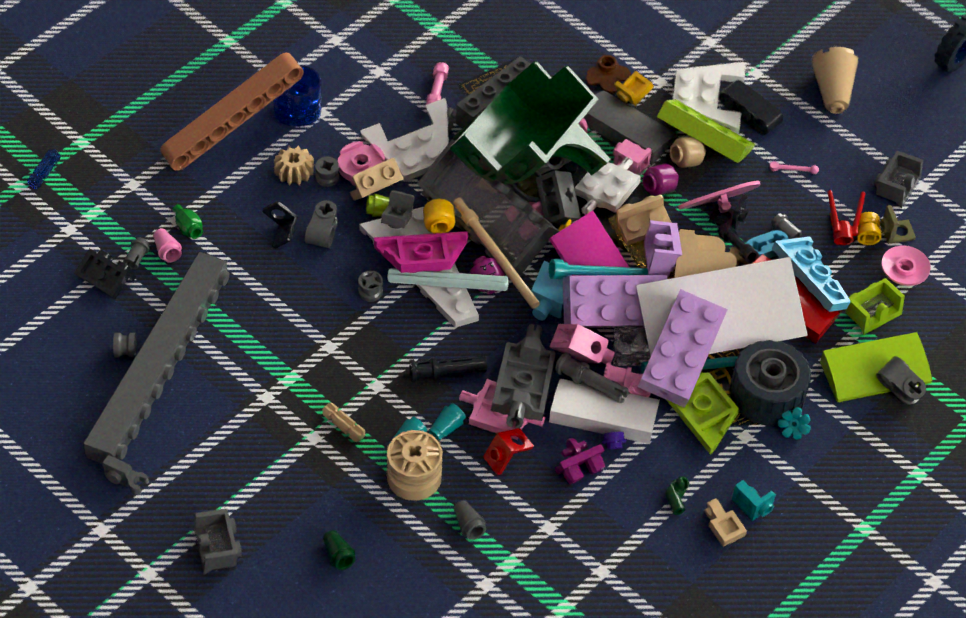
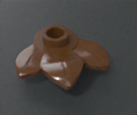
M603 55L596 62V66L588 70L586 81L588 85L600 84L603 91L614 94L617 92L614 84L617 81L625 82L631 76V72L627 67L618 65L615 57Z

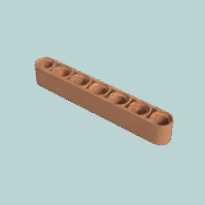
M282 53L166 141L161 147V154L172 169L181 170L298 82L303 76V69L290 53Z

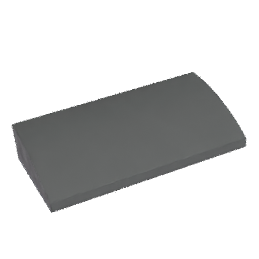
M606 91L595 94L598 100L583 117L589 128L616 144L622 143L627 139L644 150L647 148L652 149L650 165H653L674 141L679 138V135Z

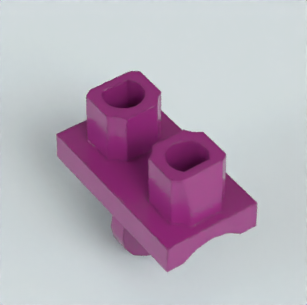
M570 438L566 441L567 448L562 450L561 454L564 458L570 455L571 457L561 461L559 466L554 469L557 475L563 473L565 479L571 485L584 478L579 468L580 465L585 463L591 475L605 468L601 456L605 450L602 444H599L581 452V450L587 448L586 442L578 443L574 438Z

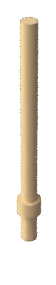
M461 197L456 198L453 204L461 213V219L467 226L473 229L532 309L537 308L540 302L480 224L477 214L473 209L468 208Z

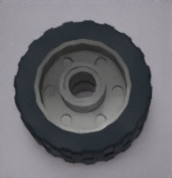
M766 340L750 344L739 353L738 359L735 361L729 388L730 398L739 408V412L743 417L748 418L754 423L776 426L778 425V420L783 418L782 414L789 410L793 413L795 407L803 409L811 381L809 363L800 351L784 342Z

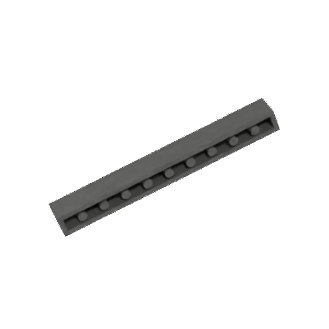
M202 252L198 253L85 440L86 458L102 464L108 455L118 460L124 459L130 441L134 440L139 433L140 424L143 419L146 420L149 417L151 406L155 399L158 400L160 398L163 385L166 380H170L173 376L177 361L183 359L186 346L189 341L192 342L194 340L200 322L203 323L206 320L210 305L216 303L219 290L222 285L225 286L230 276V273L227 271V261Z

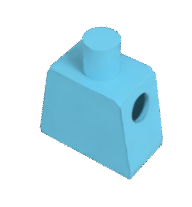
M544 261L532 288V293L540 302V305L532 313L535 318L542 321L546 319L548 314L557 318L564 316L563 279H550L549 263Z

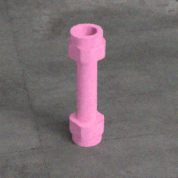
M437 63L434 67V83L431 94L427 96L426 105L441 100L440 93L443 81L447 79L449 70L448 65L445 63Z

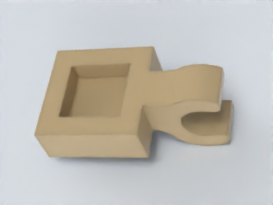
M717 499L707 502L708 508L705 509V513L711 519L709 527L723 547L746 535L747 530L733 510L725 513Z

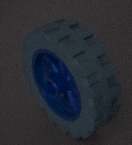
M966 14L962 15L961 19L956 20L954 26L948 29V33L943 36L941 44L937 47L938 51L934 55V62L950 73L958 70L960 66L966 63Z

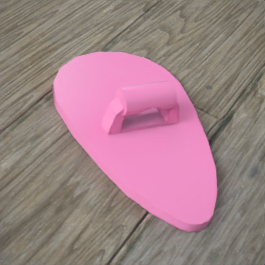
M752 181L723 189L680 204L678 208L679 210L717 201L719 211L726 213L731 207L728 198L751 191L759 187L760 182Z

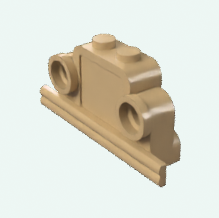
M680 229L679 237L682 255L676 261L675 278L736 267V257L732 253L725 252L723 240L715 236L696 235L695 230Z

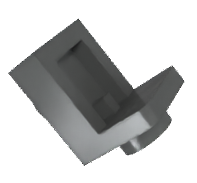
M391 191L389 205L382 213L381 223L388 224L391 228H405L412 217L414 195Z

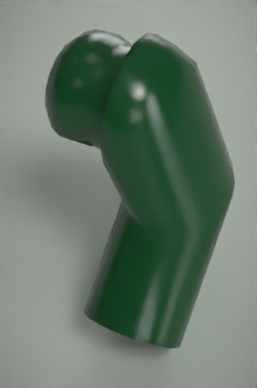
M683 476L674 479L665 492L674 515L682 514L685 511L681 498L689 487V481Z

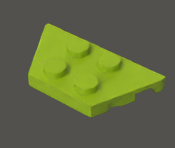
M709 372L700 373L685 408L668 401L709 454L715 451L739 411L736 404Z

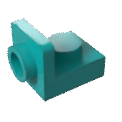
M742 480L735 485L732 500L753 521L759 516L764 517L772 511L776 494L770 491L760 498L758 492Z

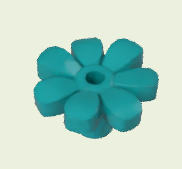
M795 407L793 413L789 410L782 414L783 418L778 420V426L784 428L782 431L784 437L788 438L793 434L794 439L797 440L802 438V433L805 435L809 433L811 427L807 424L811 419L808 414L801 415V408Z

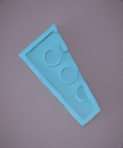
M811 237L774 242L771 249L778 255L779 259L791 258L794 275L801 280L808 291L821 302L826 310L832 312L848 308L851 301L839 282L831 278L832 271L829 266L823 265L821 262L822 255L819 250L813 249Z

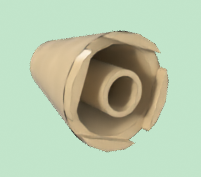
M830 47V51L823 53V50H820L812 58L813 70L825 108L834 114L842 113L849 107L858 64V57L854 55V51L844 47Z

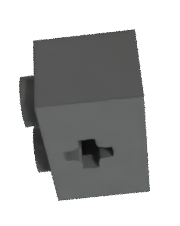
M553 171L536 177L545 219L552 225H565L569 219L573 222L581 218L570 172Z

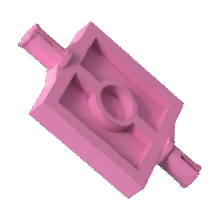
M487 379L483 389L477 395L462 390L459 401L473 404V411L469 418L470 425L494 433L516 429V421H514L513 427L507 425L508 414L505 415L491 411L497 382ZM543 417L542 421L524 418V423L520 429L522 430L528 422L542 427L545 417ZM511 436L512 439L518 440V437Z

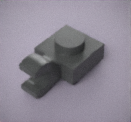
M108 455L103 462L105 477L114 484L120 483L129 487L133 494L140 495L142 493L141 487L135 485L136 483H149L148 476L145 473L132 470L131 465Z

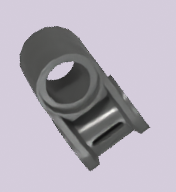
M324 200L316 205L311 221L306 229L305 243L326 248L331 247L338 225L336 217L337 207L332 201Z
M894 356L876 373L880 383L888 388L904 404H915L926 393L924 381L897 356ZM911 388L915 390L913 394L909 392Z

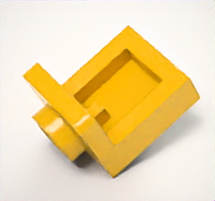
M637 71L623 84L619 81L614 84L618 91L616 93L623 102L627 103L629 101L634 106L654 87L651 81Z

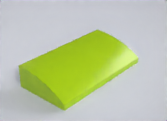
M677 99L665 100L657 115L661 120L737 163L742 161L755 146L753 142Z
M917 332L824 350L820 360L837 403L891 392L880 383L876 373L894 356L901 358L924 381L925 385L932 383L928 360Z

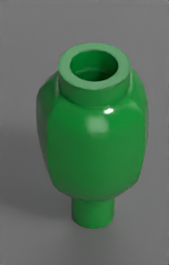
M179 204L173 207V212L176 214L175 223L182 234L192 239L199 238L203 234V224L200 217L193 210L183 209Z

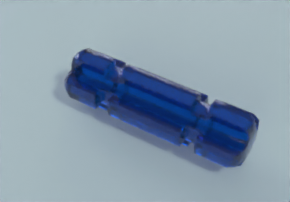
M49 150L44 156L45 159L41 160L33 174L30 175L27 183L31 188H40L55 167V164L58 163L61 155L57 150Z

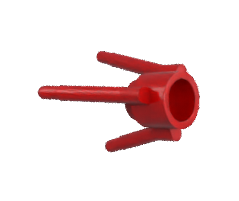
M829 190L828 198L831 209L830 218L833 227L834 243L837 245L851 244L853 236L859 235L858 225L864 204L865 192L862 191L860 194L854 223L851 226L848 221H838L833 193Z

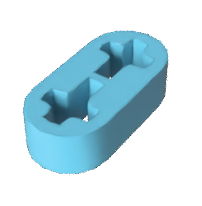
M775 230L751 238L746 244H750L756 251L760 250L758 258L761 255L772 258L777 256L771 249L774 244L773 241L789 238L785 232Z

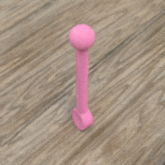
M772 161L769 167L771 171L784 169L806 171L812 174L819 172V168L816 165L803 167L781 165L776 161Z

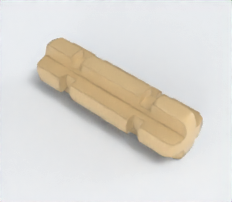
M328 403L322 409L323 415L328 420H333L332 423L345 434H350L349 437L352 440L359 442L364 438L365 429L358 424L355 425L356 422L342 410L338 411L336 405Z

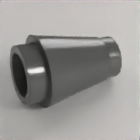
M467 501L458 502L454 506V511L462 535L469 540L480 538L486 531L485 520Z

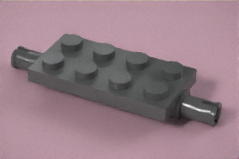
M535 324L529 325L526 337L519 343L506 342L491 411L505 415L508 414L506 422L509 427H513L514 421H516L515 428L522 427L524 418L538 421L543 419L556 352L546 350L542 345L540 339L543 329L539 325H537L536 331L534 330Z

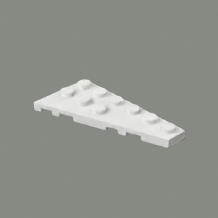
M424 207L413 209L412 217L405 228H391L388 224L381 223V218L360 224V231L364 235H368L373 240V244L374 237L433 234L425 228ZM455 263L450 270L438 271L459 273ZM417 285L420 288V292L437 305L436 309L455 328L479 321V314L466 288Z

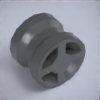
M332 157L318 159L315 164L317 183L324 187L335 185L339 181L338 161Z
M372 270L363 272L358 278L360 298L367 302L379 300L383 294L382 276Z
M114 333V358H120L122 355L135 358L137 351L136 333H129L128 335Z

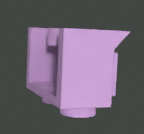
M650 220L644 240L648 275H667L669 277L670 272H673L677 258L682 255L677 223Z

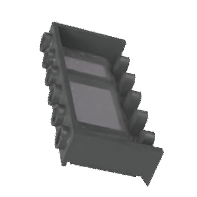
M452 139L417 183L423 189L422 195L430 201L440 198L451 202L454 207L455 225L463 231L466 229L470 233L468 237L477 245L482 244L485 247L473 229L467 226L461 219V213L453 204L456 198L461 197L468 208L473 209L479 217L478 221L520 276H523V272L546 245L549 238L560 231L526 200L517 195L508 184L497 180L491 182L472 172L450 149L455 142ZM486 248V249L484 250V252H485L490 258H494V257L491 255V253L488 251V249Z

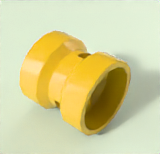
M874 212L861 213L858 225L859 235L857 236L859 243L874 245L882 239L881 229L879 228L880 217Z

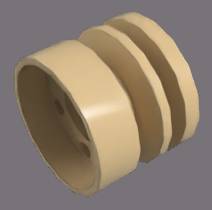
M410 430L400 433L389 444L387 451V481L390 489L397 496L405 500L418 501L433 495L441 485L443 451L440 443L433 435L424 431Z

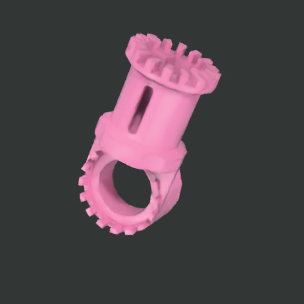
M607 362L604 377L628 388L630 394L644 397L650 396V392L638 387L643 374L632 373L631 367L624 369L612 366L611 363Z

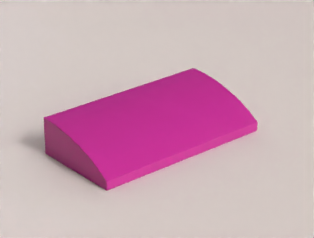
M593 210L549 238L561 259L567 262L568 265L629 267Z

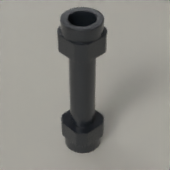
M724 223L719 226L717 230L718 235L726 242H730L747 263H753L758 258V252L750 244H745L729 224Z

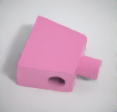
M558 324L550 344V348L561 353H568L571 357L585 363L599 364L602 362L607 364V362L611 363L614 357V351L607 348L608 339L579 324Z

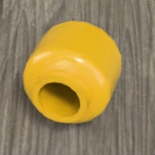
M439 198L429 201L424 206V225L429 232L433 234L447 233L453 229L455 214L451 202Z

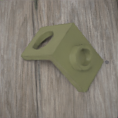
M892 205L886 206L880 226L888 244L915 240L916 236L909 220L898 221ZM897 228H905L907 234L904 236L897 235Z

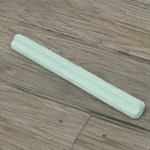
M390 268L387 275L388 282L497 291H506L509 285L508 277L438 271L401 273L396 268Z

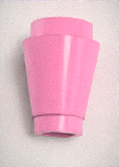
M165 229L156 230L153 238L159 257L168 263L177 261L182 254L181 244Z

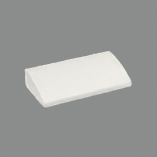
M560 379L551 406L549 422L601 434L624 432V439L650 444L659 399L628 393L627 398L622 396L625 401L619 403L617 400L584 383L576 384L570 380Z

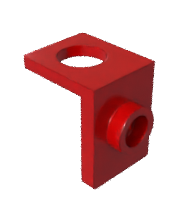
M520 428L498 432L483 458L496 475H500L514 453L531 450L534 445ZM511 436L520 438L523 445L514 443Z

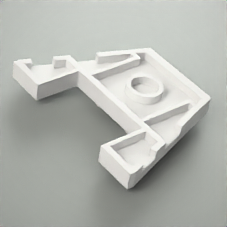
M746 62L677 69L673 99L679 100L739 134L741 112L718 110L717 105L720 80L728 82L741 80L744 82Z
M445 98L425 105L433 123L430 126L387 141L379 123L360 130L362 138L370 144L377 145L383 151L386 160L395 158L405 181L421 176L427 172L449 144L448 109Z

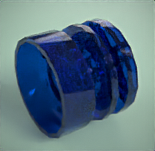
M300 65L304 71L302 78L273 100L275 117L281 123L288 126H307L316 122L321 116L322 79L315 69L306 65Z

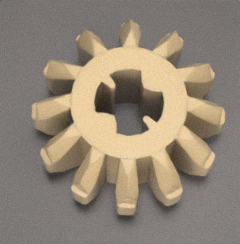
M299 145L295 149L288 146L287 151L280 149L279 155L275 156L274 172L276 176H279L281 182L287 181L289 186L293 182L300 185L301 180L308 182L309 176L313 175L314 159L312 155H309L307 149L301 150Z

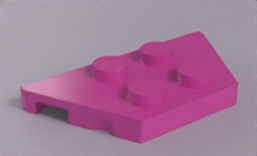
M468 232L374 237V248L401 273L450 270L468 242Z

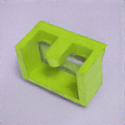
M885 278L877 283H872L868 288L858 293L852 294L849 297L851 302L845 313L860 326L863 335L902 315L905 295Z

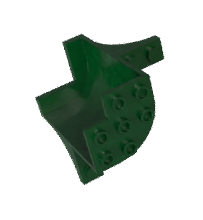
M533 61L510 81L481 113L452 137L455 142L450 147L456 156L476 175L491 182L494 180L502 181L504 184H514L527 179L554 156L563 157L577 163L591 176L610 161L605 152L578 124L598 98L569 66L565 65L551 77L537 61Z

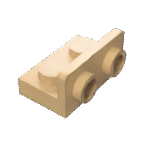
M395 158L388 159L353 175L352 179L357 189L350 193L355 201L403 180L404 178Z
M662 195L648 196L640 202L625 204L616 210V222L627 245L645 239L650 220L672 223L664 207Z

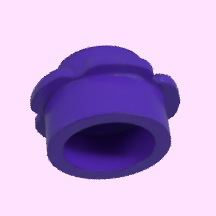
M624 432L604 433V441H601L603 445H607L609 450L623 448L622 444L627 442L624 439Z

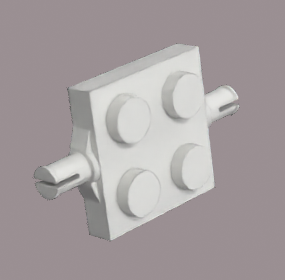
M625 157L619 165L608 162L592 176L587 173L576 185V195L587 201V204L582 208V212L585 215L596 207L606 208L616 213V210L621 207L640 184L641 176L628 171V168L633 164L631 158Z

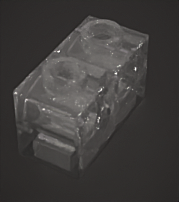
M614 326L612 349L614 351L613 365L641 366L643 361L650 360L651 355L645 327Z

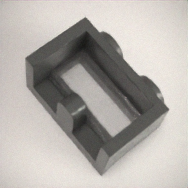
M896 151L893 158H888L886 161L884 172L882 174L879 173L875 179L876 195L895 201L902 208L921 179L923 159Z
M228 509L195 513L194 532L204 575L214 569L237 566V558L241 557V545L239 541L234 539L233 534H236V525L234 518H229Z

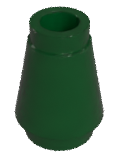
M328 531L323 536V541L331 565L338 570H345L351 567L356 560L355 550L337 531Z

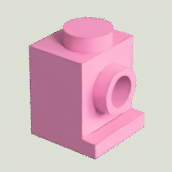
M625 139L614 148L613 164L619 165L625 157L631 158L633 164L628 168V171L640 175L650 165L652 149L647 148L644 150L639 145Z

